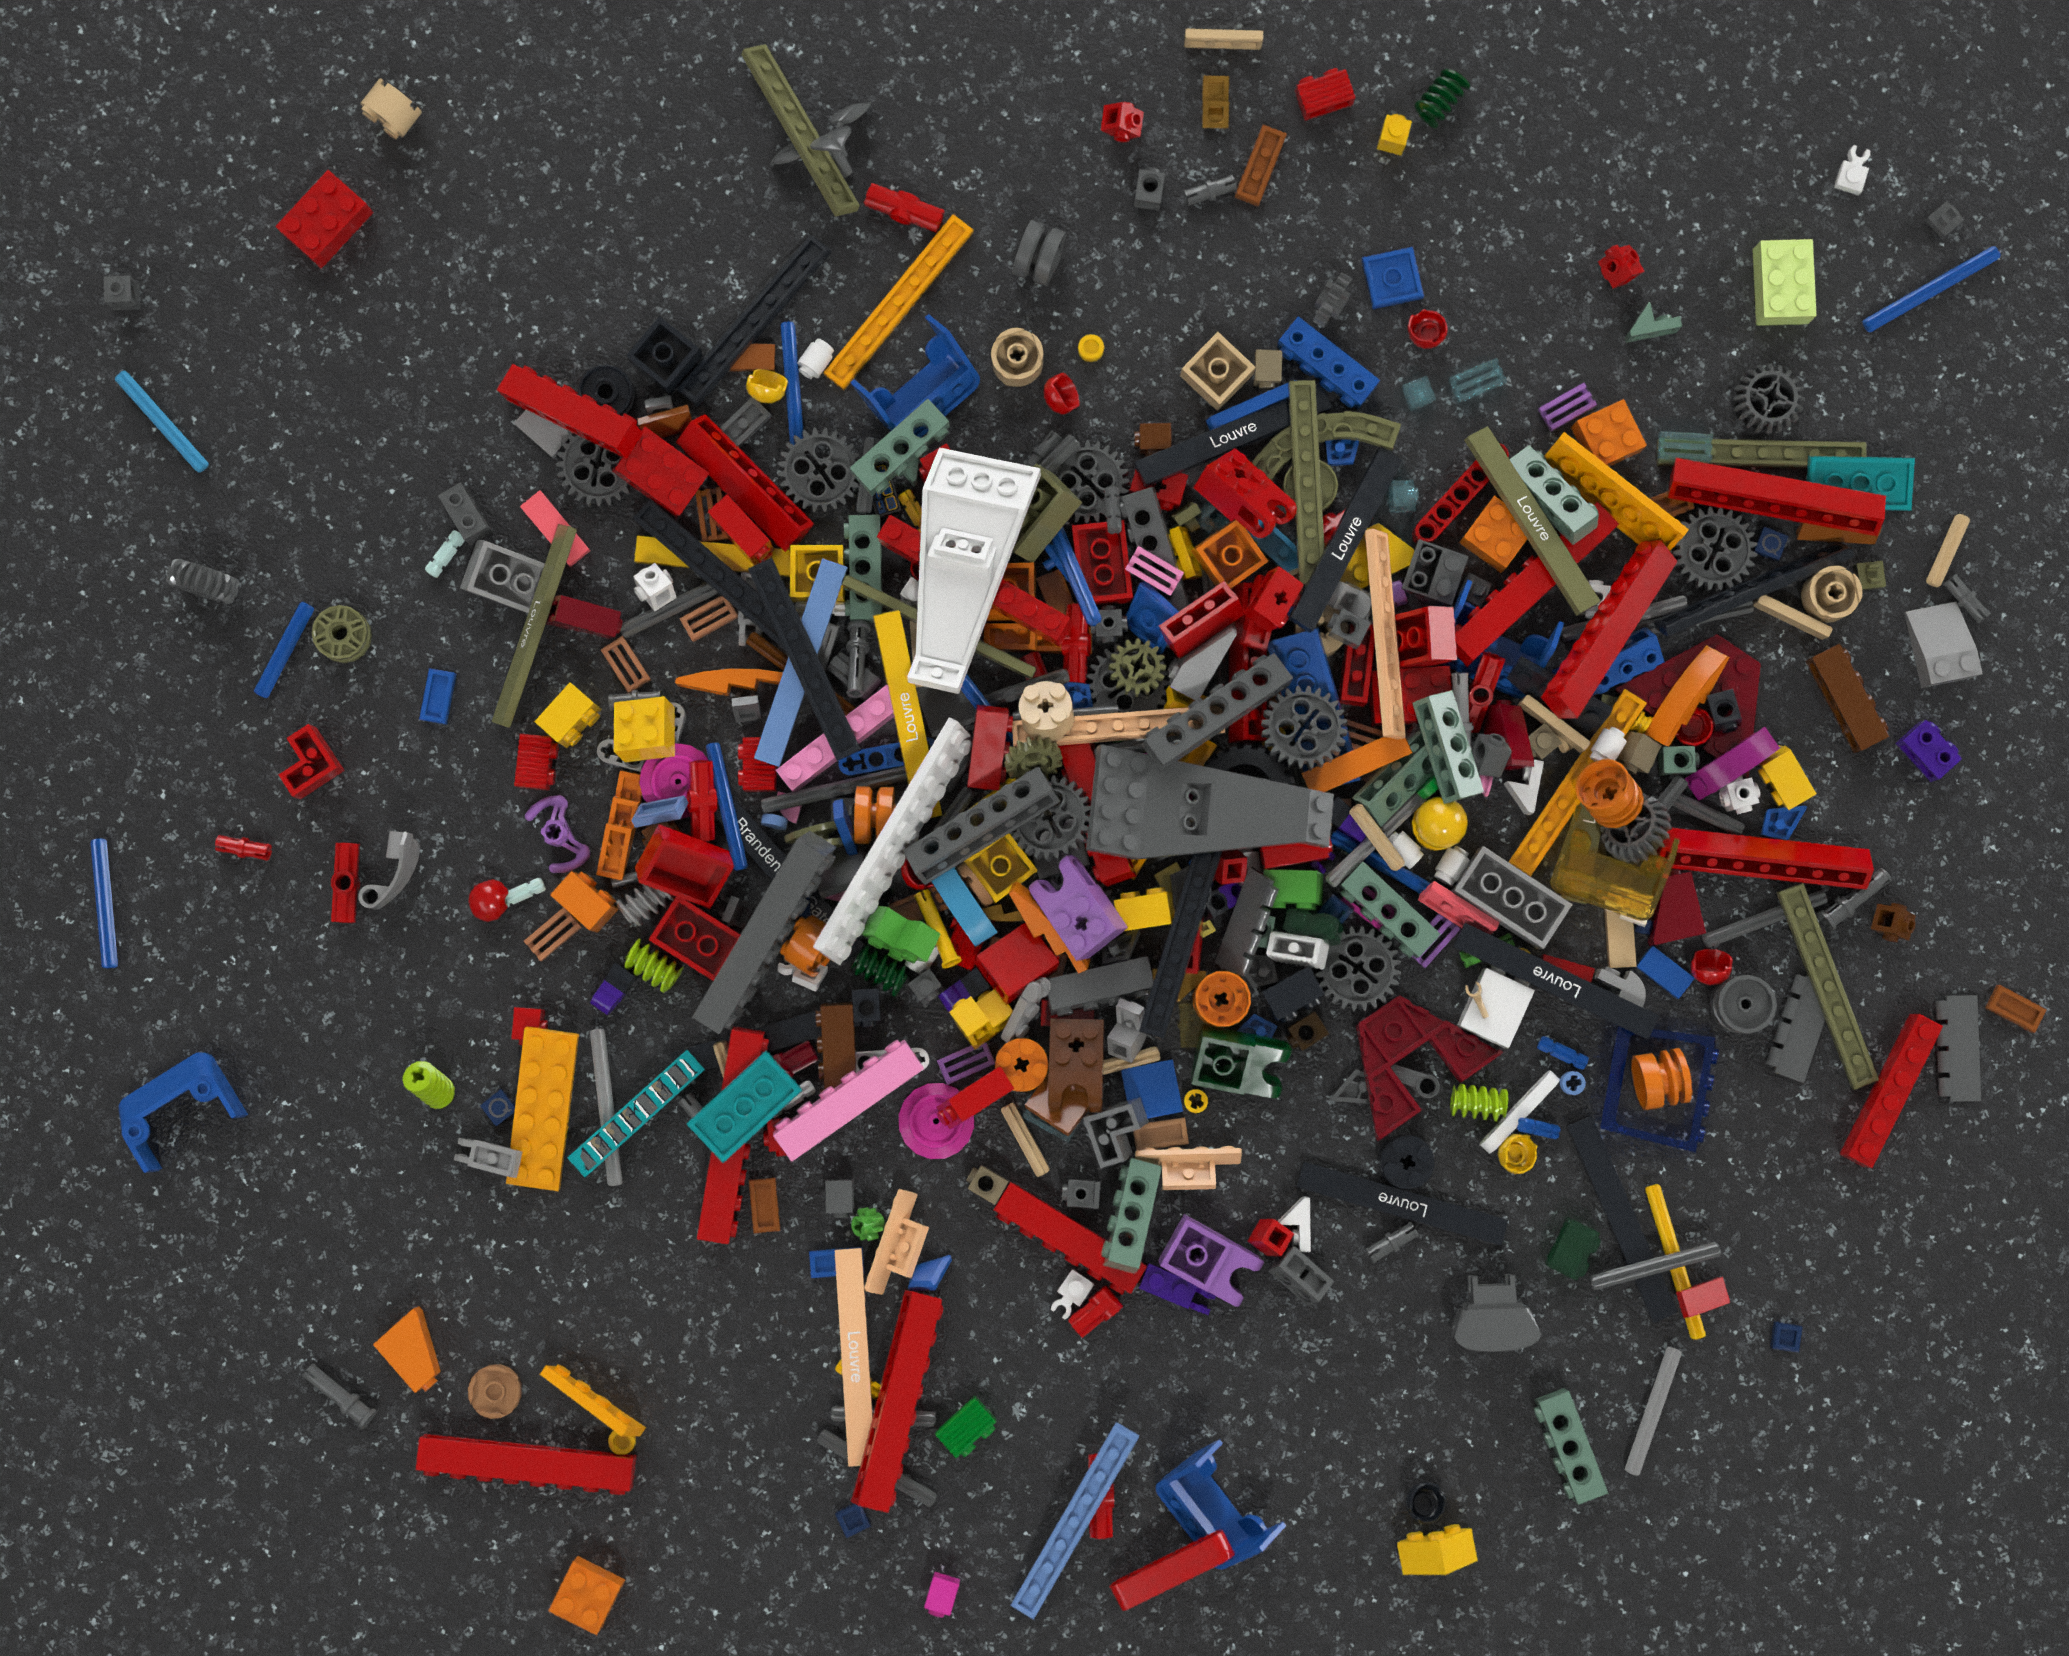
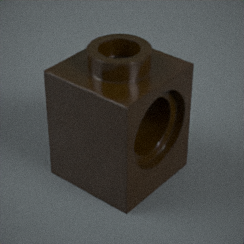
M1314 1011L1286 1028L1289 1034L1285 1037L1293 1049L1298 1047L1300 1051H1303L1329 1033ZM1303 1025L1309 1026L1312 1030L1311 1038L1306 1041L1302 1040L1298 1034L1299 1028Z

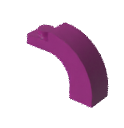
M1763 727L1720 757L1687 776L1685 780L1699 801L1734 781L1780 748L1766 727Z

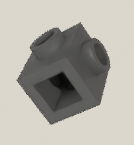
M1101 606V610L1098 611L1102 620L1096 626H1091V633H1096L1097 641H1102V644H1116L1118 640H1123V632H1128L1127 616H1122V610H1116V606ZM1113 620L1114 624L1111 627H1106L1104 621Z

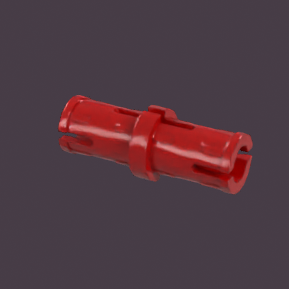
M218 835L215 841V846H219L215 847L216 851L236 854L239 858L253 857L268 861L272 853L271 844L257 843L245 837L236 839Z

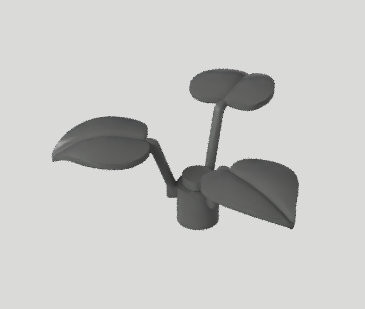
M871 102L853 104L839 110L831 118V123L837 124V128L815 139L810 144L812 150L829 151L843 178L848 177L853 172L846 158L848 154L845 150V142L851 134V128L843 126L845 123H851L864 114L872 106ZM792 142L777 152L771 161V168L774 164L792 162L800 157Z

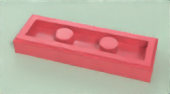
M541 490L520 506L551 544L558 524L570 526ZM577 534L566 562L570 567L591 551Z
M1433 881L1420 893L1418 901L1461 928L1464 923H1467L1490 935L1498 928L1499 922L1436 881Z

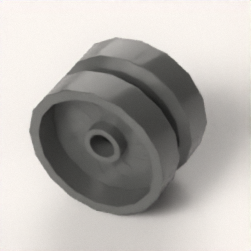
M1031 220L1021 240L1012 274L1025 279L1030 275L1035 265L1033 273L1034 282L1047 287L1061 259L1066 232L1053 228L1048 232L1043 241L1045 225Z
M1751 975L1729 977L1728 980L1714 988L1709 1002L1711 1015L1715 1022L1724 1030L1737 1034L1758 1032L1767 1027L1774 1018L1777 1007L1775 993L1770 985L1761 978ZM1741 1002L1745 1004L1744 1009L1741 1007Z

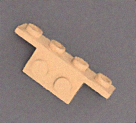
M1204 1146L1194 1149L1171 1147L1167 1150L1143 1148L1135 1151V1159L1162 1166V1190L1216 1189L1215 1165L1240 1164L1242 1149L1233 1146H1223L1220 1149H1209Z
M903 1189L898 1190L893 1200L888 1221L884 1226L880 1244L876 1249L871 1270L867 1275L865 1291L882 1295L891 1271L912 1278L929 1227L909 1219L917 1198L916 1193Z

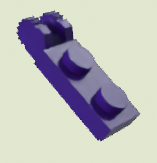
M1148 1263L1139 1285L1141 1290L1188 1309L1190 1307L1206 1315H1209L1211 1309L1203 1304L1193 1302L1194 1293L1197 1292L1208 1299L1215 1300L1216 1298L1212 1293L1206 1292L1178 1275Z

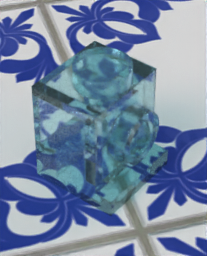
M1414 480L1391 482L1389 486V513L1416 512L1419 494L1418 488H1415Z
M1209 501L1200 510L1201 513L1197 515L1201 519L1198 522L1199 525L1207 533H1210L1212 530L1216 532L1230 522L1218 509V515L1215 518H1211L1210 514L1217 508Z

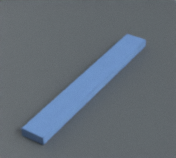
M823 558L801 619L817 655L819 654L848 569L846 566ZM789 657L754 759L778 767L781 765L805 694Z
M1115 1423L1011 1604L1012 1607L1034 1620L1138 1440L1139 1435L1121 1424Z

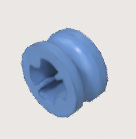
M1569 1071L1561 1076L1559 1084L1566 1094L1577 1095L1584 1090L1586 1082L1583 1075L1579 1072ZM1572 1075L1575 1076L1574 1080H1579V1085H1576L1573 1091L1570 1090V1086H1566V1081H1569Z

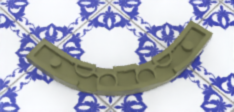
M1344 411V413H1322L1317 415L1319 443L1348 439L1369 443L1378 447L1382 446L1393 451L1401 428L1399 423L1359 412ZM1290 426L1274 436L1271 442L1264 447L1260 454L1258 453L1252 462L1272 481L1281 468L1292 458Z

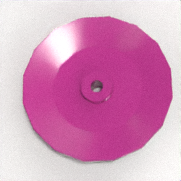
M675 743L674 757L646 760L641 768L639 782L645 801L652 802L678 796H685L687 799V791L690 789L689 761L708 760L704 753L691 745ZM680 779L681 782L679 784H676L675 780ZM687 807L680 819L690 816Z
M944 1083L926 1084L915 1089L904 1100L899 1112V1131L905 1144L916 1154L929 1159H945L958 1153L969 1142L974 1129V1115L952 1129L944 1126L940 1120L938 1124L933 1122L935 1118H938L937 1112L939 1111L936 1106L960 1092L957 1088Z

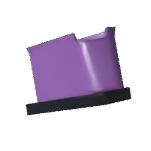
M1403 578L1392 582L1395 608L1411 602L1408 593L1401 589L1404 582Z

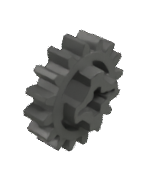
M1340 273L1334 284L1330 281L1327 282L1314 306L1319 309L1314 317V323L1324 328L1330 317L1337 320L1351 293L1346 291L1351 283V277Z

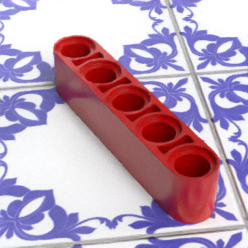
M1500 444V446L1502 447V449L1508 457V449L1504 445ZM1477 460L1418 522L1412 532L1415 544H1417L1418 539L1433 543L1490 481ZM1472 471L1481 472L1484 477L1483 481H1475L1471 475ZM1458 489L1464 491L1466 500L1456 499L1454 491ZM1437 509L1447 510L1449 518L1446 520L1440 519L1436 513ZM1422 527L1428 528L1432 534L1431 538L1421 537L1419 529Z
M1219 1529L1121 1577L1109 1587L1121 1610L1125 1611L1229 1560L1235 1555V1552L1223 1530Z

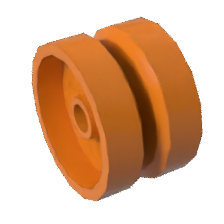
M856 787L854 809L855 844H869L872 840L873 828H876V839L878 838L896 807L894 787H880L877 792L876 803H874L871 787Z

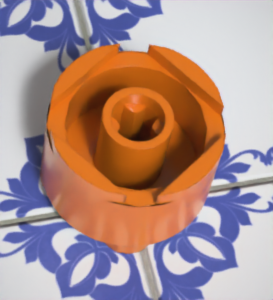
M814 915L807 919L801 917L796 922L793 929L795 931L791 940H787L780 951L787 962L811 977L819 974L816 969L820 964L826 966L830 961L829 958L813 947L827 924Z
M1025 1038L1014 1039L1007 1042L999 1050L995 1060V1069L1001 1066L1015 1088L1013 1090L1025 1092L1036 1088L1043 1082L1048 1071V1058L1043 1048L1036 1042ZM1021 1057L1022 1060L1029 1061V1064L1026 1066V1072H1022L1021 1069L1016 1071L1014 1066L1017 1064V1058Z

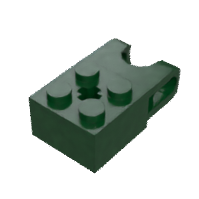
M1202 1024L1191 1069V1085L1241 1095L1247 1093L1267 1098H1278L1283 1088L1281 1081L1277 1077L1265 1073L1263 1069L1271 1062L1288 1061L1291 1056L1292 1047L1288 1042L1279 1039Z

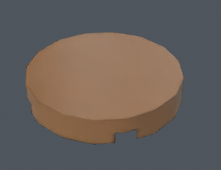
M963 861L955 866L966 886L974 893L984 908L994 902L965 862Z
M501 1364L488 1365L480 1369L471 1378L468 1387V1399L473 1408L481 1416L490 1419L502 1418L510 1414L519 1405L522 1397V1383L518 1375L510 1367Z

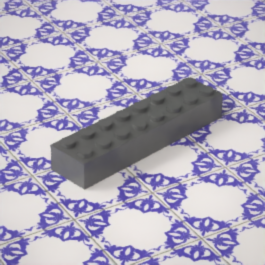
M810 830L796 840L692 1018L718 1034L726 1028L730 1030L734 1023H738L745 1011L742 1008L747 1001H751L757 991V988L754 986L760 980H763L770 970V966L767 964L780 953L783 946L780 942L793 931L796 924L793 920L799 914H802L810 901L806 898L820 886L823 879L819 876L833 864L836 856L832 854L837 847Z

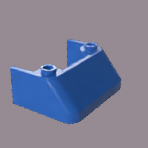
M929 314L925 319L936 333V336L928 342L925 348V354L930 363L892 395L887 389L879 387L869 393L855 379L850 382L868 408L890 432L927 399L946 416L975 391L980 382L979 374L950 331ZM918 427L914 434L921 438L928 432V429Z
M1467 580L1453 606L1455 626L1459 623L1464 626L1469 621L1467 616L1475 609L1472 604L1466 602L1472 584L1470 580ZM1558 622L1549 639L1533 634L1527 636L1522 644H1518L1500 636L1484 652H1491L1505 659L1495 689L1514 698L1525 697L1526 695L1506 679L1509 671L1521 656L1545 668L1557 647L1564 623ZM1482 654L1468 667L1458 657L1455 661L1442 663L1441 665L1450 666V669L1460 673L1468 672V677L1474 679Z
M204 1052L195 1053L121 1100L119 1116L122 1136L144 1173L162 1169L146 1142L150 1135V1127L145 1117L189 1090L192 1096L200 1102H209L219 1097L231 1118H242L248 1115L212 1055Z
M1219 1439L1196 1451L1163 1477L1156 1485V1492L1193 1542L1216 1530H1223L1235 1552L1232 1558L1215 1566V1568L1223 1570L1262 1552L1286 1525L1284 1522L1267 1528L1263 1520L1258 1516L1249 1514L1242 1517L1210 1476L1217 1468L1212 1454L1223 1444Z

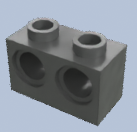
M461 482L438 495L461 536L470 546L476 543L477 540H481L493 533L468 489Z
M1295 1246L1286 1249L1283 1255L1278 1256L1268 1269V1272L1307 1306L1319 1302L1334 1282Z

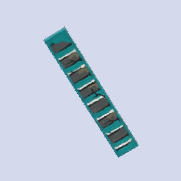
M686 1050L567 1158L584 1177H587L705 1070L704 1067Z

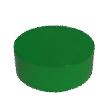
M1435 774L1417 790L1416 793L1422 799L1429 798L1439 788Z

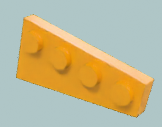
M559 1364L557 1366L546 1365L540 1373L541 1376L619 1435L640 1437L645 1430V1426L612 1405L603 1396L590 1390L591 1387L585 1382L571 1377L570 1371Z

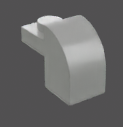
M1339 581L1328 605L1340 611L1343 608L1373 624L1371 593L1347 581Z
M1606 966L1605 970H1596L1592 979L1616 990L1615 995L1643 1007L1646 998L1645 987L1641 979L1634 972L1625 971L1623 977L1620 978L1621 973L1613 968Z
M1124 999L1119 1000L1116 1005L1117 1023L1107 1037L1109 1055L1130 1063L1133 1062L1147 1034L1139 1032L1145 1012L1144 1007L1135 1002H1129Z

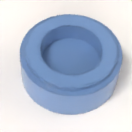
M764 813L760 824L773 829L786 830L788 820L779 815Z

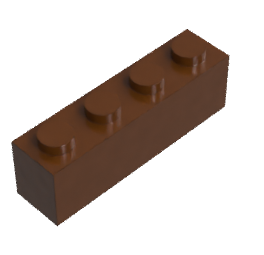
M1839 643L1805 662L1853 753H1857L1890 736L1887 733V723L1882 717L1878 716L1875 710L1876 703L1873 697L1867 694L1862 686L1864 684L1862 676L1858 671H1854L1850 663L1851 656L1846 648H1842Z
M853 1002L821 1003L820 1010H816V1026H821L822 1037H817L818 1053H823V1063L818 1064L819 1079H824L825 1089L830 1086L836 1088L843 1083L841 1081L842 1077L853 1070L856 1073Z

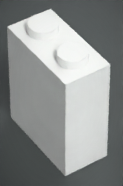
M1491 966L1490 969H1482L1477 979V982L1482 987L1481 997L1489 1017L1483 1019L1474 999L1469 997L1457 1027L1500 1047L1509 1048L1535 990L1529 988V983L1516 977L1513 981L1505 977L1506 972ZM1475 984L1471 994H1476L1479 991L1477 984Z

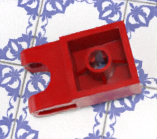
M1236 448L1207 465L1193 487L1231 522L1236 519L1257 538L1268 536L1273 532L1276 523L1285 524L1296 515V503ZM1277 505L1284 506V508L1286 509V514H1284L1277 507ZM1258 519L1264 523V529L1259 525Z

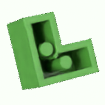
M1264 870V875L1274 881L1272 886L1279 889L1274 905L1270 908H1286V903L1295 904L1296 908L1300 910H1315L1316 906H1322V873L1308 870Z
M878 906L876 911L870 914L862 935L869 938L868 943L878 949L885 948L888 950V956L900 962L905 959L914 964L916 961H928L941 935L925 923L907 920L889 907Z

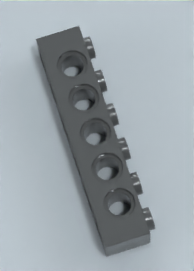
M1155 487L1122 496L1123 502H1120V509L1123 517H1128L1131 527L1127 528L1131 543L1136 542L1137 547L1144 548L1178 568ZM1140 510H1145L1150 515V521L1146 525H1141L1137 522L1136 516ZM1148 535H1152L1157 539L1158 544L1154 550H1148L1144 546V539ZM1142 554L1138 557L1151 566L1154 562ZM1143 568L1146 575L1165 586H1171L1169 582ZM1165 568L1164 573L1175 579L1176 574ZM1182 578L1173 591L1172 598L1168 600L1178 611L1190 605ZM1151 585L1157 592H1159L1160 589Z
M1275 653L1268 657L1266 655L1259 657L1253 662L1254 667L1248 671L1244 669L1238 671L1231 677L1232 681L1225 686L1223 683L1217 685L1210 691L1211 695L1204 700L1202 698L1196 699L1188 706V711L1182 715L1180 712H1177L1166 721L1167 725L1161 729L1157 726L1145 735L1146 739L1142 747L1161 772L1290 686L1293 677ZM1261 677L1265 681V685H1256L1253 682V678ZM1239 691L1243 694L1244 699L1235 700L1231 693ZM1219 706L1223 713L1215 715L1210 711L1209 707ZM1197 720L1201 724V728L1192 729L1188 725V721ZM1174 734L1179 738L1180 742L1172 744L1168 742L1166 736Z
M1038 766L1033 770L1027 771L1022 777L1011 784L1003 786L990 797L982 799L969 810L958 814L948 823L935 828L927 836L914 841L903 852L916 876L926 885L1056 805L1060 800L1049 780Z

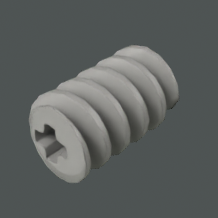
M643 884V893L638 889H634L636 898L633 899L627 894L625 896L627 904L625 905L617 901V905L632 926V922L641 926L643 925L641 916L650 920V910L656 914L660 913L658 904L667 908L669 906L667 898L674 901L676 896Z

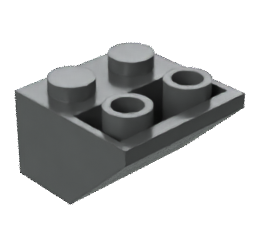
M1418 539L1401 589L1422 602L1433 606L1451 607L1468 556Z

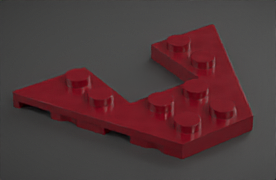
M1718 634L1614 690L1615 693L1621 695L1623 690L1626 689L1647 702L1642 711L1654 717L1673 686L1706 645L1730 657L1710 695L1733 689L1742 717V726H1739L1737 730L1730 733L1716 732L1714 730L1711 738L1707 740L1701 751L1713 759L1720 757L1753 734L1761 667L1760 662ZM1728 709L1724 717H1729L1732 711ZM1749 771L1742 775L1743 779L1749 777Z
M1400 995L1356 1025L1376 1140H1381L1421 1111V1108L1391 1069L1392 1065L1429 1041L1458 1082L1462 1083L1503 1053L1502 1050L1490 1047L1479 1041L1478 1037L1466 1034L1461 1028L1446 1020L1442 1021L1431 1015L1430 1011L1413 1005L1411 1001Z

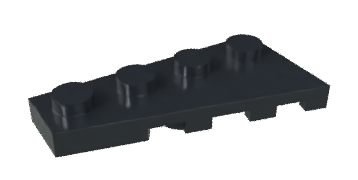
M1521 656L1509 671L1506 679L1525 695H1530L1553 713L1541 696L1555 675ZM1591 696L1578 718H1563L1561 720L1587 740H1590L1611 715L1613 707Z

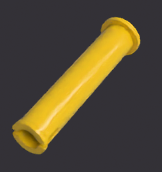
M923 890V896L926 901H924L921 892H918L914 898L918 903L926 924L941 934L936 943L937 950L943 961L941 966L942 968L953 967L960 963L962 959L956 954L930 890Z

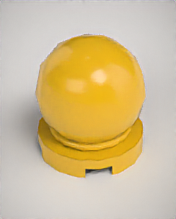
M1442 796L1433 797L1424 802L1415 810L1411 820V827L1416 841L1424 848L1433 851L1446 850L1459 843L1466 834L1468 826L1467 814L1462 805L1457 801L1444 804Z

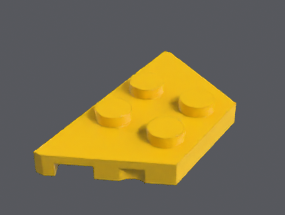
M1380 523L1367 528V530L1376 529L1388 534L1391 575L1409 567L1414 553L1412 547ZM1365 533L1340 579L1342 582L1347 581L1361 589L1370 586Z

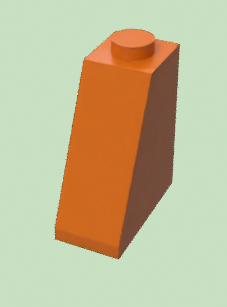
M418 1306L413 1308L373 1344L414 1393L421 1389L425 1392L437 1382L435 1377L441 1372L423 1310Z

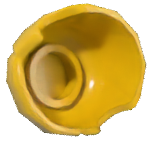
M756 369L752 376L751 374L748 376L746 389L755 400L761 403H774L784 396L788 380L776 372Z
M1511 1134L1498 1147L1499 1161L1508 1172L1523 1174L1532 1169L1537 1160V1145L1530 1139V1135Z

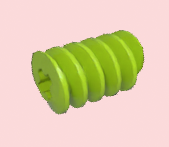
M638 938L625 958V969L630 970L634 967V975L638 976L643 973L642 980L644 981L652 978L651 986L656 987L661 984L660 991L665 993L675 984L684 966L676 971V961L667 965V955L663 956L660 960L657 959L659 950L656 949L649 954L650 945L647 944L640 948L641 939Z
M425 1061L415 1062L403 1074L404 1086L431 1108H443L453 1100L455 1095L453 1082L430 1063Z
M1459 1084L1457 1089L1455 1085L1453 1086L1450 1101L1452 1116H1455L1457 1110L1461 1109L1462 1117H1466L1468 1111H1471L1473 1119H1476L1479 1112H1482L1483 1120H1487L1489 1113H1492L1493 1120L1496 1122L1500 1115H1503L1505 1119L1508 1107L1507 1089H1502L1498 1095L1496 1088H1491L1487 1093V1089L1484 1086H1481L1478 1092L1475 1085H1470L1467 1091L1465 1084Z

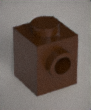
M1140 423L1139 431H1134V447H1139V455L1148 457L1172 447L1171 423Z

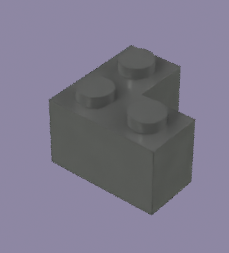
M1140 1097L1102 1108L1101 1113L1091 1112L1083 1118L1100 1168L1124 1162L1133 1155L1126 1133L1138 1130L1149 1122Z

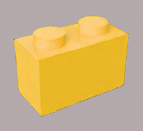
M1785 745L1759 763L1761 769L1758 770V774L1765 784L1770 783L1774 791L1770 794L1778 806L1783 805L1786 809L1790 810L1816 795L1815 790L1791 749Z

